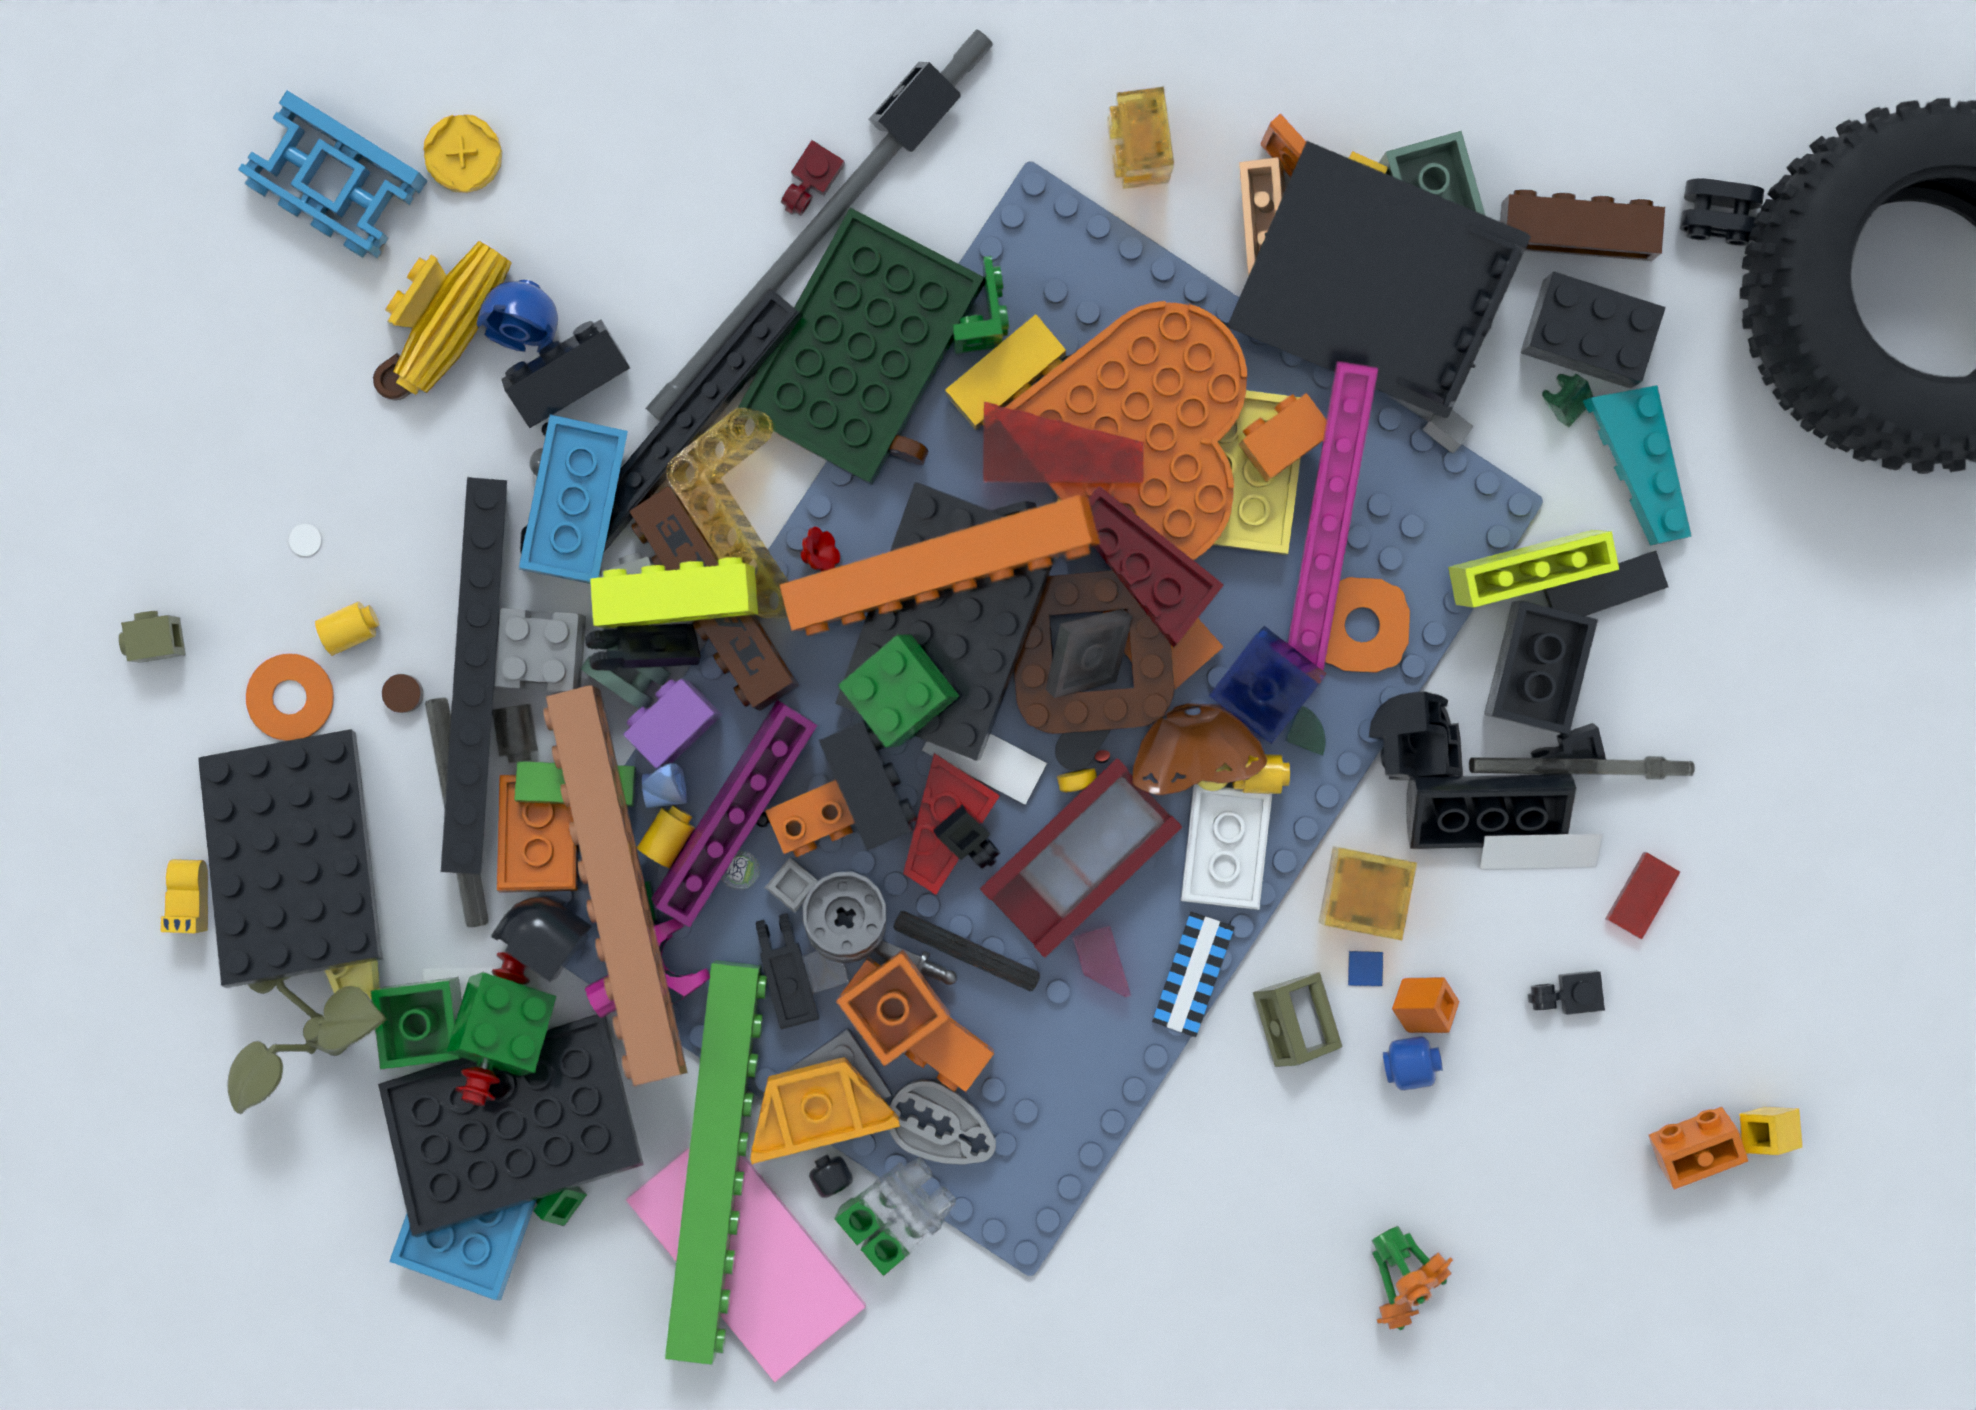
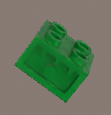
M992 256L983 257V277L985 278L984 286L989 320H984L983 315H972L961 318L960 324L953 325L955 354L994 349L1002 343L1003 336H1008L1009 321L1006 305L999 306L998 298L1003 297L1002 272L1000 266L993 267Z

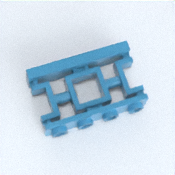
M286 90L279 101L282 109L279 113H275L273 119L288 130L268 161L254 152H250L247 157L249 159L246 165L242 163L238 168V171L247 177L244 184L264 197L268 191L281 198L277 205L296 217L300 215L301 211L313 218L310 225L331 238L333 233L336 232L344 237L346 241L343 246L360 257L364 258L368 252L378 258L381 254L379 248L389 238L373 227L393 195L410 205L415 191L420 194L427 180L417 170ZM295 117L336 142L334 147L319 138L309 155L296 148L306 131L293 122ZM327 155L354 170L334 202L308 187ZM360 158L401 182V186L397 187L385 179L375 196L362 189L371 172L365 166L358 163ZM287 161L299 167L300 169L290 185L303 193L301 199L260 175L262 169L277 177ZM351 203H357L366 210L356 226L369 234L367 240L361 238L326 216V212L330 210L343 218Z

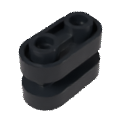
M1696 178L1687 180L1684 199L1695 203L1694 209L1682 211L1680 230L1687 232L1686 237L1694 240H1709L1713 236L1725 238V243L1730 245H1748L1750 232H1752L1753 227H1757L1754 224L1756 218L1749 216V211L1763 206L1765 190L1755 185L1714 179ZM1713 205L1733 208L1734 210L1733 213L1712 211L1710 208Z

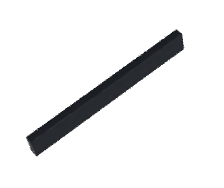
M771 289L621 467L604 552L633 519L629 511L649 499L803 317L798 310Z

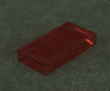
M1643 852L1605 919L1633 936L1643 939L1678 878L1680 871L1653 855Z

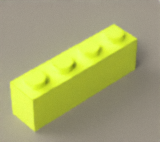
M1589 530L1449 566L1448 570L1456 605L1474 608L1619 570L1612 531Z
M732 557L718 559V566L704 567L701 561L680 563V570L665 571L664 565L641 567L640 574L627 575L626 569L603 571V577L590 578L593 626L612 629L618 626L654 625L757 615L755 567L742 563V558Z

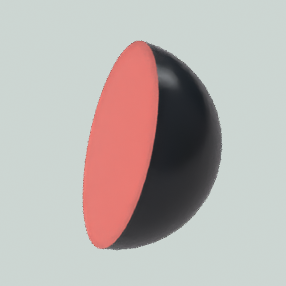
M1100 750L1096 753L1095 759L1099 763H1106L1110 759V753L1106 750Z

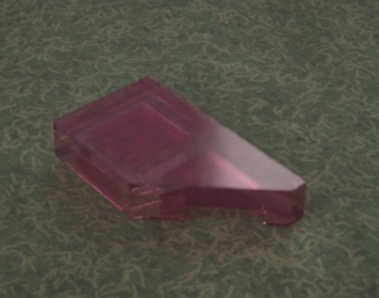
M1110 925L1072 936L1083 974L1125 998L1131 996Z

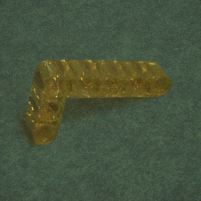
M737 408L674 456L668 463L666 475L670 485L719 559L739 557L742 558V563L749 564L753 559L758 565V571L755 576L758 604L757 616L762 618H786L788 616L780 584L789 581L721 479L726 473L764 445L773 433L772 420L766 413L749 408ZM749 418H752L754 430L747 436L745 424ZM720 441H722L724 445V453L723 456L720 459H718L715 454V449L717 444ZM690 464H692L695 469V475L689 482L686 477V471ZM713 496L716 506L710 514L707 510V501ZM733 527L736 531L737 539L731 546L727 535ZM773 591L779 597V604L775 610L769 604V598Z

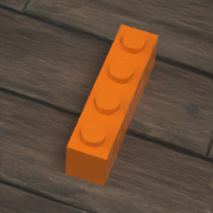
M868 956L840 995L881 965ZM950 1017L905 1052V1055L922 1068L929 1064L937 1070L939 1074L936 1078L949 1089L956 1091L960 1087L966 1092L994 1055V1049Z

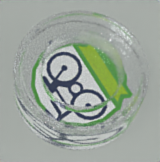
M738 850L721 877L722 881L728 887L735 890H744L751 887L760 875V865L757 858L750 852Z

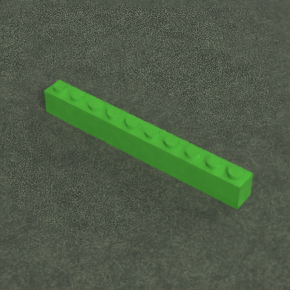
M715 960L711 963L665 1359L712 1365L717 1353L724 1352L726 1329H720L721 1313L728 1314L731 1290L724 1289L726 1274H733L736 1254L735 1250H729L730 1236L737 1235L740 1221V1211H734L735 1195L742 1196L745 1172L738 1171L740 1156H747L749 1133L743 1132L744 1117H751L754 1102V1093H747L749 1077L756 1078L759 1054L752 1053L754 1038L760 1039L763 1026V1015L757 1014L758 999H765L768 983L767 977L761 975L762 965Z

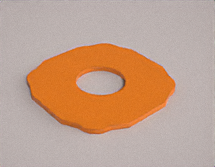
M1348 577L1341 580L1338 587L1325 662L1336 666L1342 671L1377 673L1383 669L1396 666L1401 661L1402 654L1409 644L1410 609L1405 601L1403 591L1382 579ZM1356 608H1368L1379 619V631L1368 642H1357L1350 638L1346 632L1345 620L1348 614Z

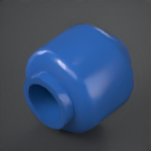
M1423 1036L1392 1041L1389 1045V1051L1383 1052L1388 1083H1395L1396 1087L1402 1091L1430 1087L1436 1081V1072L1443 1071L1439 1047L1431 1048L1429 1041Z

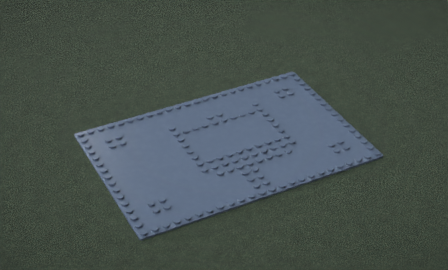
M1032 161L1024 164L958 263L983 276V257L992 256L993 267H1001L1003 279V297L998 298L999 306L1006 305L1009 321L1008 336H1003L1002 342L1036 314L1066 349V354L1061 359L1062 361H1065L1118 318L1139 306L1159 301L1186 305L1192 304L1210 312L1227 326L1239 299L1238 296ZM983 286L967 316L983 315L984 320H989L985 286ZM1228 328L1239 343L1247 367L1246 390L1286 396L1294 394L1295 397H1302L1307 393L1327 420L1335 375L1334 371ZM952 342L900 435L913 439L928 448L929 452L924 465L904 461L890 453L873 485H870L827 461L755 568L758 614L755 616L799 684L797 688L778 700L817 725L763 812L836 780L819 740L861 721H865L860 713L835 704L840 691L838 685L844 680L865 620L844 626L842 620L828 624L829 631L812 636H807L805 631H791L780 584L821 572L820 569L814 570L801 559L802 541L807 537L808 530L817 526L822 532L828 531L833 535L835 547L839 550L841 557L840 562L835 564V568L890 552L915 482L990 510L1022 501L1035 502L1037 508L1057 502V495L999 422L989 429L982 425L975 431L946 396L945 389L993 349L955 354L954 343ZM1042 375L1039 379H1037V380H1036L1033 384H1031V385L1033 386L1036 382H1038V381H1039L1040 379H1042L1044 376ZM1374 389L1340 581L1348 577L1382 579L1391 585L1399 587L1405 595V601L1410 609L1409 644L1402 654L1401 661L1396 666L1383 669L1377 673L1342 671L1326 662L1322 679L1283 674L1282 672L1323 442L1300 459L1287 555L1212 545L1204 554L1194 560L1224 584L1198 617L1223 645V648L1175 689L1173 701L1166 713L1176 706L1187 703L1221 704L1243 722L1259 740L1265 754L1282 755L1283 762L1290 764L1289 786H1282L1281 794H1272L1259 910L1180 900L1193 786L1187 790L1167 795L1149 793L1169 815H1172L1182 825V828L1044 958L1036 950L1033 943L979 889L1083 791L1062 792L1059 790L1057 776L1077 770L1064 768L1056 759L1055 746L1062 733L1042 732L1030 726L1020 713L1016 701L1013 671L990 734L1047 764L1026 805L977 780L1000 795L983 821V824L991 834L987 838L1000 851V855L996 857L997 862L992 867L987 865L984 869H981L968 854L962 860H958L935 895L903 874L917 820L911 822L913 826L911 832L868 851L854 823L851 825L853 833L833 842L829 835L815 840L817 849L795 857L793 850L786 854L783 853L771 823H768L766 827H759L755 824L735 855L736 857L743 856L744 854V856L755 862L753 878L749 884L735 885L725 871L690 928L684 925L683 928L672 934L673 937L666 942L662 953L664 965L676 975H688L691 973L694 975L705 968L710 973L711 963L715 960L762 965L761 975H765L760 956L762 949L755 923L756 921L765 920L770 930L772 949L786 946L780 930L779 915L788 913L796 943L799 942L820 1018L780 1029L767 983L765 999H758L757 1014L763 1015V1026L760 1039L754 1038L752 1053L759 1054L756 1078L749 1077L748 1090L763 1100L768 1076L783 1073L849 1028L891 1091L892 1095L884 1100L890 1106L893 1097L904 1085L918 1079L939 1081L936 1078L939 1072L929 1064H926L924 1068L918 1066L905 1055L906 1051L886 1066H883L836 1002L868 957L854 963H837L825 958L828 968L841 979L836 980L827 972L824 985L820 986L824 966L821 954L811 946L803 924V904L794 913L764 888L790 857L818 880L835 872H854L868 878L880 890L886 904V931L882 940L918 956H922L923 951L931 953L928 962L932 961L935 965L939 964V966H943L942 968L946 967L947 970H953L957 974V981L953 985H946L943 981L939 982L938 979L935 980L931 976H925L924 973L922 975L948 1009L950 1017L994 1049V1055L969 1089L965 1092L958 1087L956 1091L972 1103L985 1118L995 1135L996 1148L994 1154L988 1160L962 1165L940 1163L911 1154L895 1142L889 1130L830 1145L1025 1275H1034L1192 1037L1152 1022L1190 911L1235 927L1203 1016L1204 1019L1384 746L1383 740L1369 738L1370 724L1377 709L1389 698L1420 691L1474 608L1456 605L1448 567L1513 550L1542 506V497L1463 444L1454 453L1448 451L1424 432L1423 428L1428 421L1384 392ZM1094 546L1089 547L1091 554L1072 560H1067L1066 554L1056 557L1049 576L1110 571L1112 569ZM1356 608L1348 614L1345 620L1346 632L1350 638L1357 642H1368L1379 631V619L1368 608ZM1103 612L1050 616L1053 654L1060 624L1103 614ZM710 639L707 640L700 651L701 659L699 664L691 665L682 679L691 681L722 713V716L673 762L682 768L687 790V803L674 806L692 816L689 823L695 828L775 704L774 702L761 711L754 709L751 704L745 707L733 687L738 685L731 672L725 675L714 660L713 654L717 650ZM1123 654L1117 682L1079 692L1134 688L1132 662ZM1195 708L1185 710L1184 712L1189 715H1197L1201 710ZM1154 723L1136 728L1111 729L1098 750L1108 751L1110 759L1106 763H1099L1094 756L1091 763L1083 769L1095 768L1096 775L1098 776L1118 758L1133 776V765L1141 741ZM913 735L901 746L885 747L879 750L885 764L893 763L901 781V784L895 786L901 800L909 799L918 818L933 756L922 751L926 740ZM636 748L624 766L636 767L634 807H627L637 848L660 809L670 810L671 806L646 808L642 790V774L654 773L657 769ZM1152 773L1143 777V780L1150 779L1153 783H1158ZM1176 773L1171 782H1175L1178 778L1184 779L1186 776ZM1115 782L1053 842L1063 847V852L1094 884L1156 823ZM1229 782L1225 787L1233 788L1232 782ZM578 845V861H582L581 851ZM1050 846L1026 867L1065 910L1089 888L1059 856H1055L1052 853ZM637 849L644 882H652L654 894L670 868L655 862ZM578 870V891L540 892L538 896H554L566 901L564 904L565 908L592 925L587 933L590 937L582 949L575 952L564 967L588 984H592L608 975L606 962H601L597 954L595 940L600 938L597 922H591L587 910V900L591 899L588 884H583ZM656 908L658 919L653 920L654 926L674 918ZM843 912L839 913V923L836 926L845 925L848 929L852 928V918L854 915L846 916ZM875 950L869 955L870 958L880 965L888 961L879 956ZM709 980L687 997L672 1005L681 1045L699 1058L701 1056ZM908 1099L906 1103L898 1102L896 1105L901 1109L900 1116L907 1119L910 1114H914L919 1118L918 1125L920 1127H925L927 1123H932L936 1126V1134L942 1136L945 1131L952 1133L954 1130L949 1125V1117L944 1116L941 1121H938L932 1117L933 1110L928 1107L923 1112H919L914 1108L915 1101L913 1099ZM979 1133L977 1138L959 1134L972 1144L971 1151L973 1153H977L980 1148L987 1150L989 1147L985 1143L984 1134Z

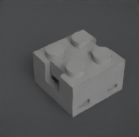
M500 608L494 687L565 692L581 688L582 670L580 668L583 662L586 616L577 613H546Z

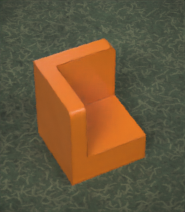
M1445 977L1404 978L1401 981L1392 1010L1404 1029L1409 1033H1449L1460 1001Z

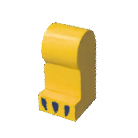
M171 859L166 869L167 892H165L164 916H161L160 932L200 933L208 931V869L204 860Z

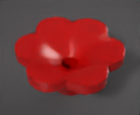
M817 526L810 528L807 537L802 541V561L805 564H809L814 570L820 569L821 572L835 568V564L840 562L841 557L839 550L835 547L833 535L828 531L822 532Z

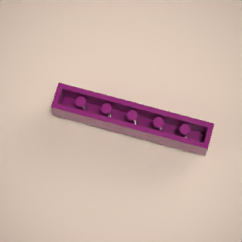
M777 699L651 899L657 909L690 928L817 727L814 722Z

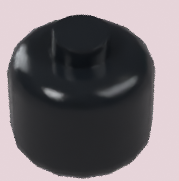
M827 1154L814 1161L816 1167L810 1171L809 1178L821 1198L835 1195L852 1184L853 1176L841 1156L830 1158Z

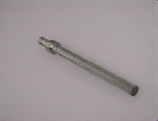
M1647 756L1644 760L1471 757L1469 760V771L1471 773L1638 775L1644 776L1647 780H1663L1666 776H1693L1695 765L1693 761L1666 760L1663 756Z

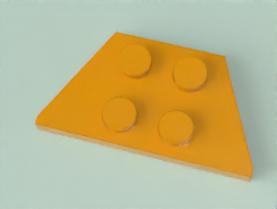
M845 1057L771 1075L767 1078L750 1160L754 1164L900 1127L899 1117Z

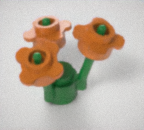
M1396 1226L1372 1240L1376 1248L1372 1255L1379 1266L1389 1303L1379 1306L1381 1318L1376 1320L1377 1323H1388L1389 1329L1398 1328L1403 1330L1406 1325L1412 1324L1410 1316L1419 1314V1310H1413L1411 1306L1423 1304L1432 1296L1430 1293L1431 1288L1435 1289L1440 1284L1445 1285L1447 1283L1446 1278L1451 1275L1447 1267L1453 1259L1450 1257L1445 1260L1439 1252L1429 1259L1417 1246L1410 1233L1404 1235L1400 1227ZM1408 1250L1423 1264L1417 1271L1411 1272L1405 1260L1411 1257ZM1387 1262L1390 1267L1397 1265L1403 1275L1395 1284L1400 1294L1398 1296L1395 1293Z

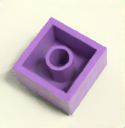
M673 679L669 680L655 694L659 700L651 708H640L626 722L630 728L623 735L656 769L671 764L678 759L722 716V713L691 681L680 679L674 682Z

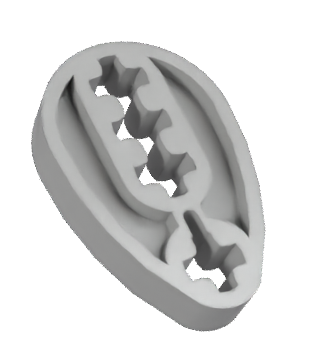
M918 1079L904 1085L893 1097L890 1107L898 1115L900 1127L889 1129L895 1142L905 1151L931 1161L962 1165L984 1162L994 1154L996 1138L988 1123L974 1105L957 1091L949 1089L937 1080ZM908 1099H913L915 1101L914 1108L917 1111L923 1112L928 1107L933 1110L932 1117L938 1121H941L944 1116L949 1117V1125L954 1130L952 1133L945 1131L942 1136L936 1134V1126L932 1123H927L925 1127H920L918 1125L919 1118L914 1114H910L907 1119L900 1116L901 1109L896 1105L898 1102L906 1103ZM979 1133L984 1134L985 1143L989 1147L987 1150L980 1148L977 1153H973L971 1151L972 1144L959 1134L972 1138H977Z

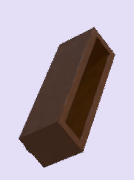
M1521 189L1515 190L1513 194H1509L1502 201L1500 222L1530 234L1531 238L1525 251L1653 261L1662 254L1665 207L1653 206L1654 202L1647 199H1634L1629 204L1615 203V198L1609 196L1591 197V201L1576 200V195L1571 193L1552 194V197H1539L1536 191Z

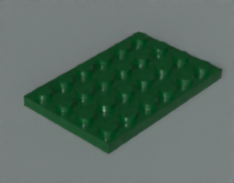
M850 207L794 306L803 317L762 364L736 411L873 485L891 453L889 448L895 436L901 435L952 344L953 325L960 324V319L967 317L985 285V278Z

